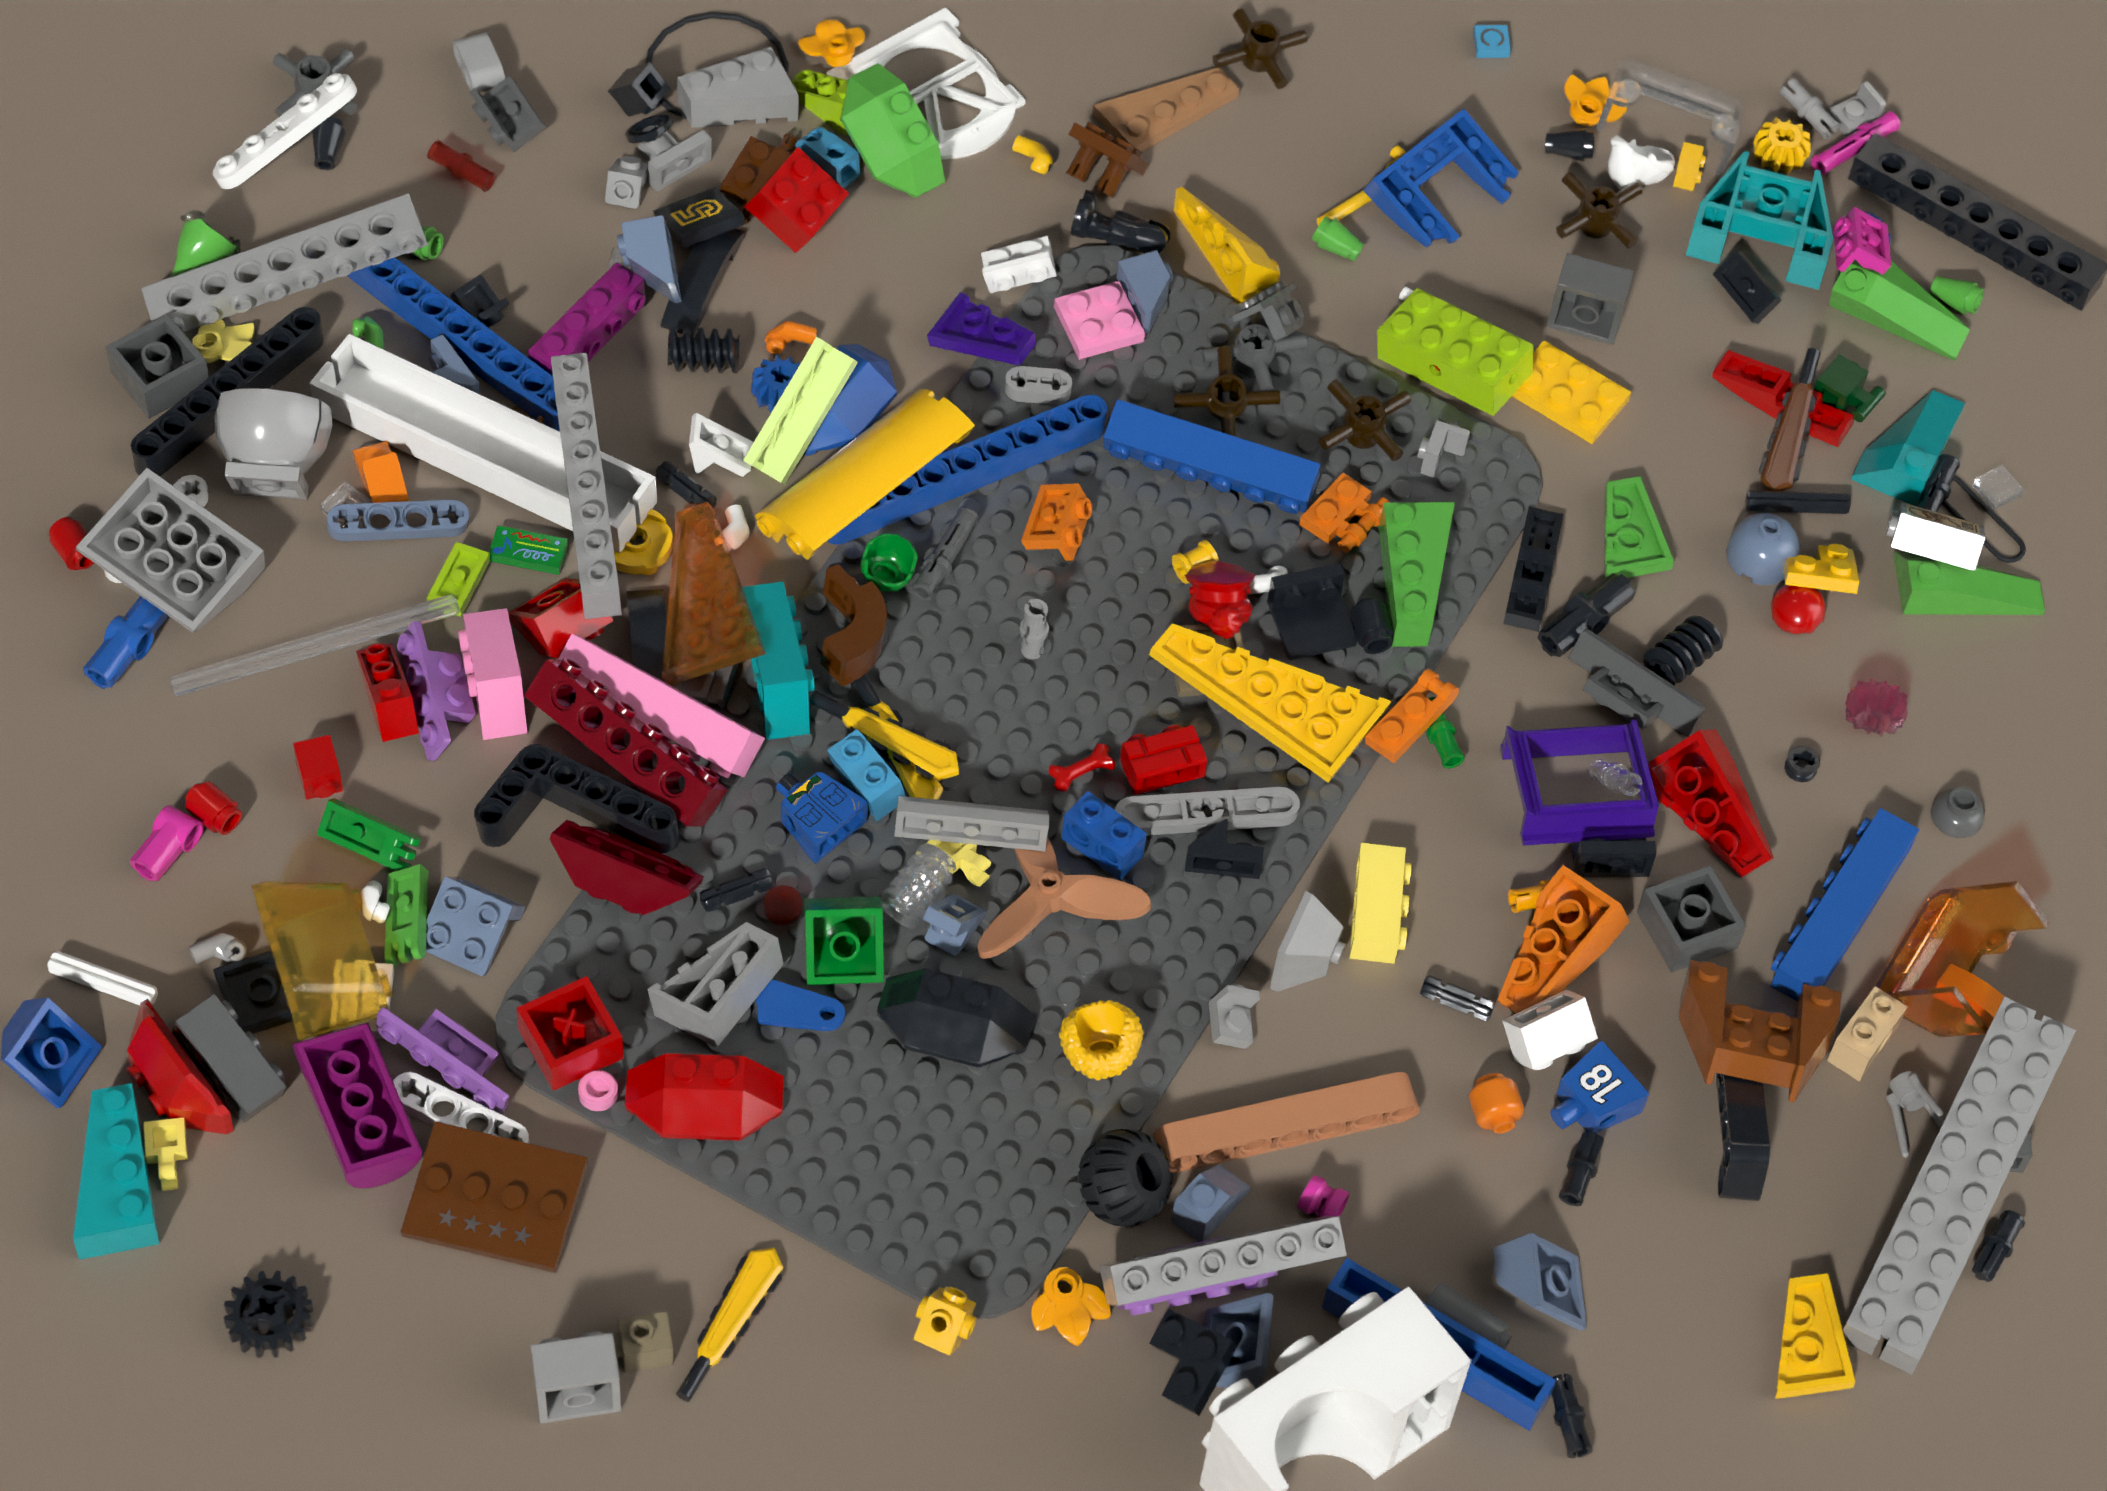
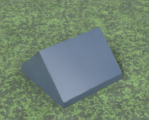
M1265 1293L1207 1309L1205 1327L1233 1340L1238 1345L1216 1387L1228 1388L1242 1379H1248L1255 1389L1262 1386L1267 1365L1273 1305L1272 1294Z

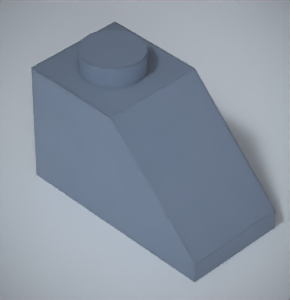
M1157 250L1118 261L1116 282L1120 281L1145 334L1150 332L1168 298L1169 283L1173 281L1169 264L1167 262L1163 263Z
M1221 1165L1203 1171L1176 1198L1171 1222L1196 1241L1207 1240L1249 1193L1251 1187Z

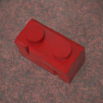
M1171 725L1155 735L1136 734L1130 737L1126 742L1122 743L1120 762L1126 777H1128L1133 795L1205 777L1207 756L1202 744L1199 742L1194 725L1182 728L1180 725Z

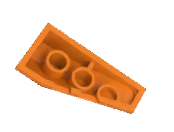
M1564 865L1561 866L1539 893L1535 903L1536 911L1530 926H1526L1523 934L1524 941L1517 958L1511 964L1497 999L1501 1005L1514 1014L1562 992L1611 946L1630 922L1621 903Z

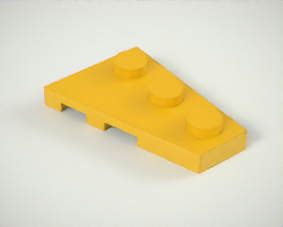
M1828 1273L1789 1278L1775 1399L1854 1388L1855 1378Z

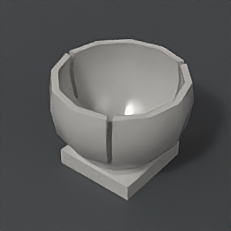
M236 389L221 393L214 416L215 439L228 460L225 467V478L234 494L307 500L309 486L304 475L326 450L332 429V408L323 401L313 397L274 389Z

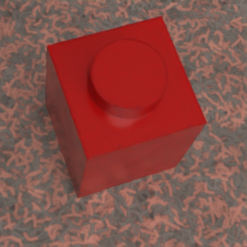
M330 735L293 743L296 765L306 800L327 798L334 793L343 791L340 769Z

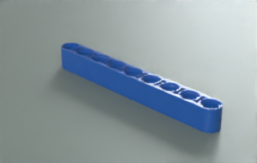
M394 257L385 260L381 264L371 265L347 275L352 281L430 340L443 334L468 369L539 423L560 432L553 376Z
M1085 395L941 453L827 542L837 545L844 544L1096 441L1105 432L1107 404L1097 395Z

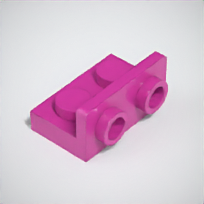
M1853 207L1846 216H1842L1837 220L1833 228L1836 268L1844 272L1854 260H1857L1862 267L1873 269L1883 275L1891 267L1888 225L1856 207Z

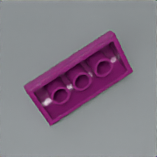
M369 1023L293 1044V1051L347 1183L355 1188H373L395 1181L411 1171L420 1161L422 1150Z

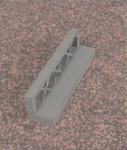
M898 796L894 837L1045 852L1049 815L1048 811Z

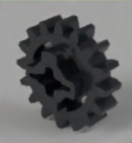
M277 1270L272 1279H267L264 1271H259L258 1281L255 1282L247 1276L244 1277L245 1288L241 1290L233 1287L231 1293L235 1301L230 1300L224 1303L225 1311L228 1314L224 1316V1323L226 1329H230L228 1332L232 1343L240 1340L241 1351L244 1353L250 1350L251 1347H254L257 1358H261L265 1350H271L273 1357L276 1358L279 1355V1348L283 1346L290 1352L294 1351L292 1340L305 1341L306 1334L304 1328H309L313 1325L312 1316L310 1315L313 1312L311 1299H307V1288L305 1286L297 1288L296 1277L293 1275L286 1281H282L281 1272ZM250 1302L249 1309L244 1311L246 1305ZM294 1316L290 1325L287 1326L288 1319Z

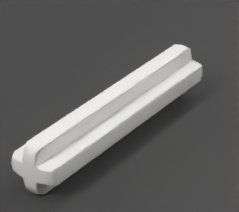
M60 951L53 952L47 964L50 973L140 1005L147 998L154 1005L158 996L156 986Z

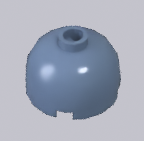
M1756 513L1744 518L1735 526L1726 549L1727 561L1733 571L1740 577L1743 573L1747 577L1753 578L1752 583L1773 585L1784 581L1783 568L1785 559L1798 556L1800 545L1796 531L1787 520L1772 513Z

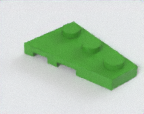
M1641 477L1607 482L1604 498V580L1613 573L1616 575L1622 574L1626 578L1672 570L1674 560Z

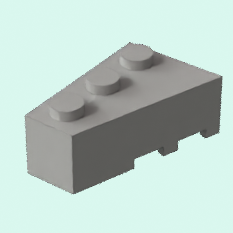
M772 47L677 77L678 105L685 113L691 128L734 125V121L755 119V123L760 124L766 123V119L787 117L788 122L798 121L799 94Z

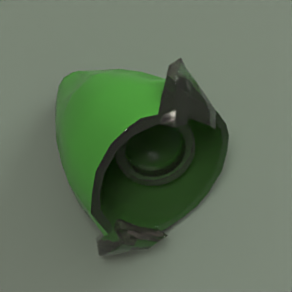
M193 210L180 216L184 224L179 236L176 262L171 277L241 253L240 240H234L231 236L227 239L204 220L205 212Z

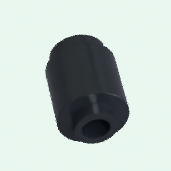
M1375 598L1360 600L1350 613L1358 644L1368 654H1379L1387 651L1392 646L1394 633L1386 604Z

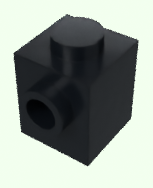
M649 62L626 69L608 92L629 117L640 113L644 115L651 113L658 107L659 101L669 91L670 87Z

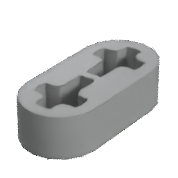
M1016 366L1011 368L1005 377V393L1014 401L1061 405L1067 402L1071 396L1072 378L1063 370ZM1024 381V387L1017 386V382ZM1053 384L1060 385L1059 390H1053Z

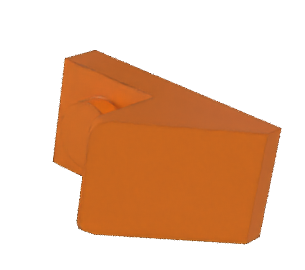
M388 441L353 450V458L370 503L409 501L397 454L391 452Z

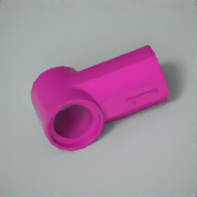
M167 805L157 815L153 823L151 835L130 859L131 867L143 878L151 882L152 880L159 881L182 851L189 852L196 846L203 833V823L179 809Z

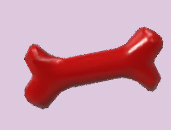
M1097 743L1089 756L1069 766L1062 767L1051 764L1048 773L1055 779V789L1061 792L1068 791L1074 779L1096 768L1114 770L1115 760L1108 755L1109 746L1104 743Z

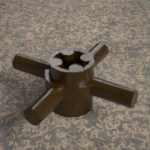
M1244 9L1236 10L1233 13V18L1244 34L1241 47L1213 55L1215 67L1219 68L1242 61L1243 65L1253 72H1267L1275 87L1283 89L1287 86L1288 80L1276 62L1279 58L1280 50L1306 43L1308 41L1307 33L1305 30H1300L1280 36L1279 29L1271 22L1262 20L1252 23Z
M1572 172L1564 175L1562 182L1581 202L1578 210L1579 214L1556 227L1558 236L1563 239L1579 229L1585 235L1592 238H1603L1612 232L1628 249L1632 248L1638 239L1618 220L1621 205L1642 194L1641 185L1638 182H1634L1617 193L1604 186H1596L1589 190Z
M1219 347L1217 349L1219 377L1211 383L1207 393L1174 394V408L1207 407L1212 416L1221 421V432L1236 437L1235 419L1244 413L1247 405L1280 404V390L1247 391L1242 380L1233 375L1231 348ZM1221 392H1230L1229 398L1232 401L1220 402L1222 399Z
M1333 380L1327 389L1346 409L1344 424L1320 437L1319 443L1324 450H1328L1347 439L1349 444L1359 449H1368L1378 444L1392 461L1400 459L1403 455L1402 449L1384 429L1387 422L1386 416L1411 402L1408 392L1403 390L1384 402L1372 396L1354 398L1339 380Z

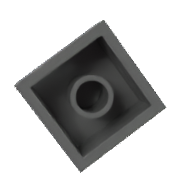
M1567 253L1557 283L1547 327L1614 345L1634 271Z
M168 313L106 346L111 373L148 419L174 406L209 378L206 359Z
M1712 866L1644 889L1637 910L1639 917L1671 973L1689 967L1690 960L1703 962L1738 949L1746 928L1744 921Z

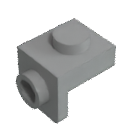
M633 156L617 158L608 170L605 202L637 209L640 205L642 187L648 180V163H643L641 159Z
M1436 420L1430 439L1423 437L1417 458L1423 459L1420 473L1434 477L1443 451L1464 456L1470 431L1460 428L1455 424H1447Z

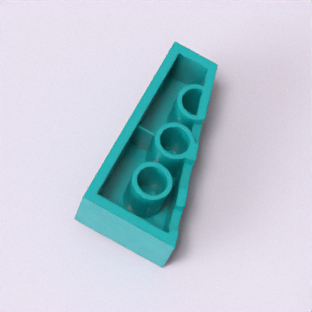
M132 1083L92 1090L73 1233V1241L79 1260L160 1244L138 1107Z

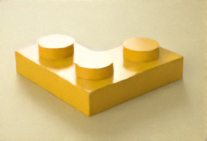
M1841 544L1818 545L1815 559L1807 555H1798L1785 559L1783 568L1785 585L1857 594L1860 581L1853 549H1848Z

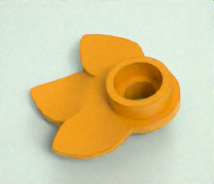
M826 19L816 25V35L800 38L798 45L804 53L810 56H823L828 65L842 67L852 61L855 48L865 41V33L861 27L846 29L838 20Z
M1570 75L1564 85V93L1571 103L1570 115L1575 122L1582 126H1595L1600 121H1617L1625 114L1628 108L1627 102L1610 98L1609 85L1605 77L1584 83L1578 77Z
M1067 1267L1056 1268L1047 1275L1043 1284L1044 1293L1033 1302L1031 1309V1318L1036 1331H1043L1055 1325L1063 1338L1075 1346H1079L1087 1336L1091 1319L1104 1320L1111 1316L1110 1305L1107 1304L1103 1291L1095 1285L1083 1283L1080 1275ZM1058 1281H1067L1071 1287L1070 1292H1060L1057 1287Z

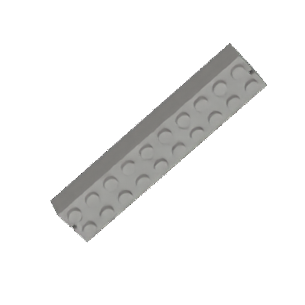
M2005 996L1843 1329L1846 1343L1872 1355L1880 1337L1887 1339L1888 1341L1879 1359L1911 1375L1922 1357L2076 1032L2075 1029L2045 1015L2041 1021L2035 1019L2034 1016L2037 1011Z

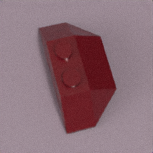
M565 820L551 833L549 839L575 887L587 891L590 896L596 899H606L618 904L630 913L646 915L687 898L703 882L704 876L694 872L690 867L676 859L616 834L590 826H579L574 821Z

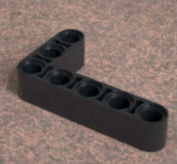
M539 744L528 745L519 751L474 809V818L482 843L489 847H500L509 842L543 798L630 841L659 853L673 851L680 842L676 814L670 806Z

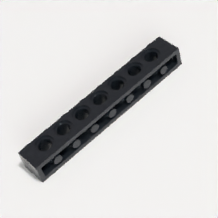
M1875 133L1854 159L1848 177L1849 180L2080 311L2085 308L2101 287L2107 273L2106 262Z

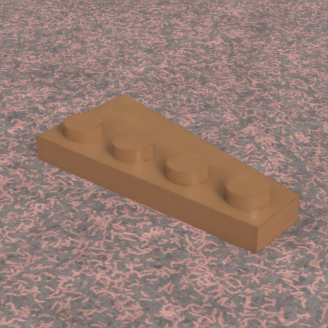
M1215 68L1093 105L1092 114L1115 138L1118 137L1143 152L1238 98L1240 88L1220 68Z

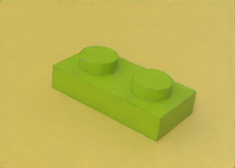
M455 542L427 596V606L462 617L490 563V553Z

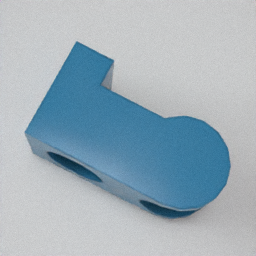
M817 127L796 142V148L799 147L843 188L861 176L859 152L832 132L822 127Z

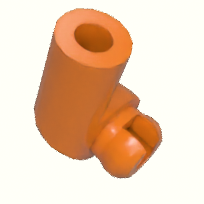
M785 321L768 331L765 337L766 349L769 353L776 355L782 353L785 345L792 340L812 345L816 338L817 329L800 323Z

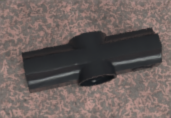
M1613 573L1586 594L1582 591L1576 594L1567 603L1562 614L1539 631L1538 640L1542 645V649L1551 657L1557 656L1560 658L1575 646L1581 632L1585 629H1589L1598 635L1606 627L1610 618L1633 600L1635 591L1631 586V582L1624 575Z

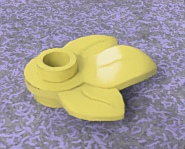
M219 319L212 324L200 326L198 334L192 340V344L206 359V363H212L218 359L230 361L252 344L251 341L255 332L254 324L248 323L226 327L224 321Z

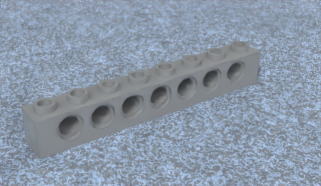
M408 193L145 286L141 290L151 322L168 313L182 332H186L203 325L212 324L219 319L236 313L246 312L250 308L264 303L280 300L284 296L295 292L311 289L326 281L347 276L352 272L371 265L381 264L385 260L402 254L412 253L419 248L428 246Z
M587 353L551 357L553 383L584 618L592 619L622 615Z

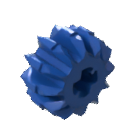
M777 354L773 362L763 359L761 367L754 369L752 374L753 383H751V392L753 397L757 398L756 401L759 407L768 406L770 414L772 413L801 362L794 364L792 356L786 360H781Z

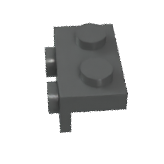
M510 75L484 95L476 88L470 91V94L476 101L472 108L483 122L489 121L491 127L487 130L499 145L505 142L515 152L546 128L523 91Z

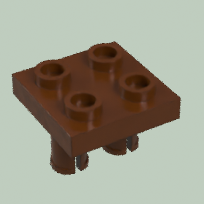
M1074 122L1068 134L1079 141L1078 145H1080V148L1066 173L1085 183L1098 156L1102 157L1104 155L1108 157L1109 163L1094 188L1112 198L1115 197V193L1127 171L1131 172L1133 170L1143 176L1149 163L1140 158L1143 153L1142 151L1116 137L1113 143L1114 137L1089 122H1087L1085 127Z

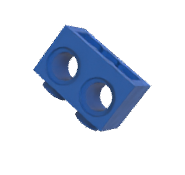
M1087 791L1064 815L1061 839L1120 881L1143 858L1147 833Z

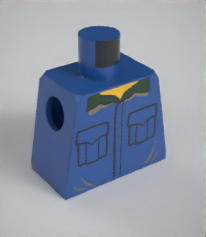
M816 772L804 783L792 773H787L776 786V790L785 797L781 802V821L815 864L867 822L868 802L823 772Z

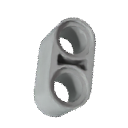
M486 32L453 41L456 61L470 91L474 88L480 93L491 90L505 79L501 62Z

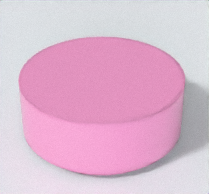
M595 1070L585 1074L578 1085L580 1102L584 1107L592 1111L609 1109L615 1104L618 1097L616 1079L610 1073L602 1070Z

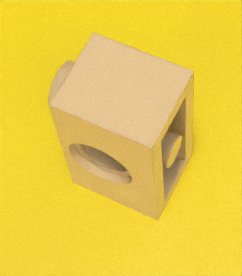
M1875 986L1837 1037L1827 1061L1860 1082L1899 1028L1908 1006Z

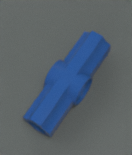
M140 596L124 617L118 615L110 622L104 635V642L83 667L84 674L96 686L103 689L106 687L112 688L134 659L139 661L147 655L153 644L154 633L168 615Z

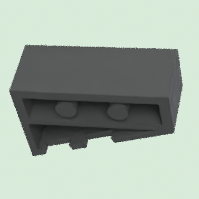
M213 994L176 1020L172 1033L181 1045L183 1044L194 1057L193 1062L199 1071L204 1070L215 1084L213 1087L214 1091L245 1123L283 1095L286 1089L283 1082L286 1081V1078L274 1062L268 1064L261 1055L262 1047L257 1038L250 1031L244 1033L237 1024L238 1016L233 1007L226 1000L220 1002L216 995Z

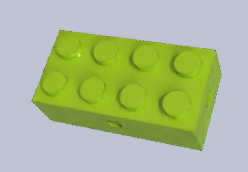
M1416 288L1377 330L1378 359L1492 416L1500 410L1533 373L1532 343L1419 288Z

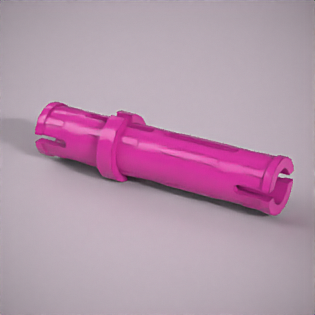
M1887 111L1871 123L1865 122L1859 125L1856 132L1812 157L1811 165L1814 171L1815 169L1820 170L1821 176H1824L1830 170L1857 155L1875 133L1885 138L1889 134L1898 131V128H1900L1898 117L1893 112Z

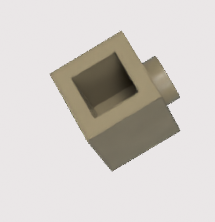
M667 1311L618 1318L619 1333L613 1334L616 1359L623 1358L625 1372L673 1365V1346Z

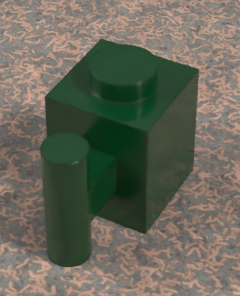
M1841 354L1820 375L1814 387V391L1823 394V404L1842 411H1846L1850 405L1856 408L1852 412L1854 420L1860 423L1865 420L1886 395L1885 390L1880 386H1875L1870 392L1865 391L1863 387L1868 371Z

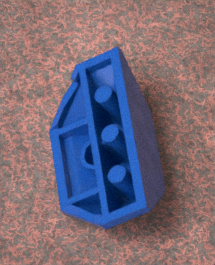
M860 344L839 345L836 348L858 363L803 455L810 456L816 454V451L847 445L870 427L897 396L888 360Z

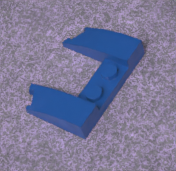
M1463 108L1372 179L1363 191L1402 230L1424 247H1429L1432 244L1431 240L1445 238L1448 244L1456 242L1460 236L1422 193L1419 187L1454 161L1474 182L1503 204L1509 199L1511 194L1503 189L1507 177L1515 179L1518 171Z

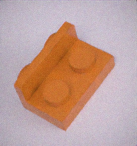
M1047 484L1040 486L1021 539L1026 550L1059 549L1065 561L1074 560L1077 549L1082 544V535L1087 520L1092 515L1091 501L1087 498L1080 484Z

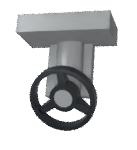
M666 114L655 115L632 125L625 133L630 143L643 142L638 145V151L648 160V183L656 192L712 160L711 137L702 130L678 144L667 132L672 126L670 116Z

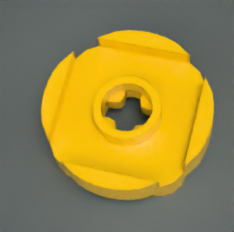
M650 509L642 524L636 523L637 531L631 538V540H634L637 536H642L643 544L632 545L630 542H626L621 553L614 551L616 570L627 574L652 575L669 559L673 549L672 531L666 524V519L659 512Z

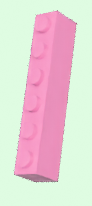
M573 633L558 660L568 658L576 662L583 669L581 674L589 680L594 679L604 684L610 690L608 695L616 701H623L637 711L635 716L643 723L648 722L661 729L664 733L663 739L669 743L673 740L682 745L681 747L686 749L692 755L691 759L699 762L701 756L711 761L709 769L728 779L731 773L745 777L765 737L613 653Z

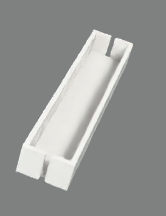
M351 334L346 336L331 355L332 363L327 361L309 383L312 397L323 401L332 408V418L380 441H388L389 445L573 531L559 431ZM600 451L614 551L621 553L625 543L629 542L637 531L636 523L641 525L647 517L649 510L653 509L657 503L656 477Z

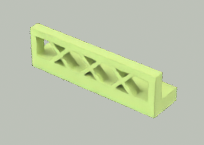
M816 337L743 461L785 485L858 362Z

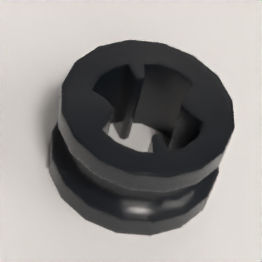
M1797 746L1791 749L1785 761L1784 769L1786 774L1792 780L1801 783L1812 780L1820 766L1819 755L1815 750L1806 746ZM1800 759L1808 762L1805 768L1797 765Z

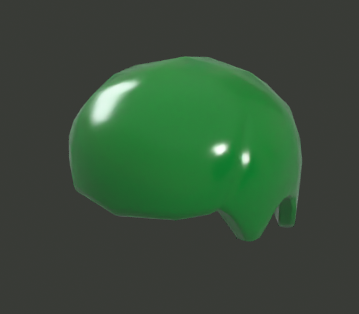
M882 533L868 542L862 554L860 567L863 579L867 583L872 581L879 591L897 592L908 585L912 579L918 556L909 540L898 534Z

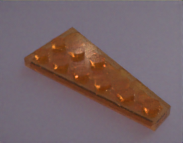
M708 502L676 512L662 678L669 685L766 654L716 512Z

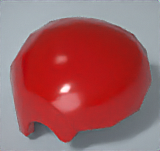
M1785 585L1776 592L1771 601L1772 620L1782 631L1791 634H1812L1821 623H1824L1826 605L1823 595L1815 588Z

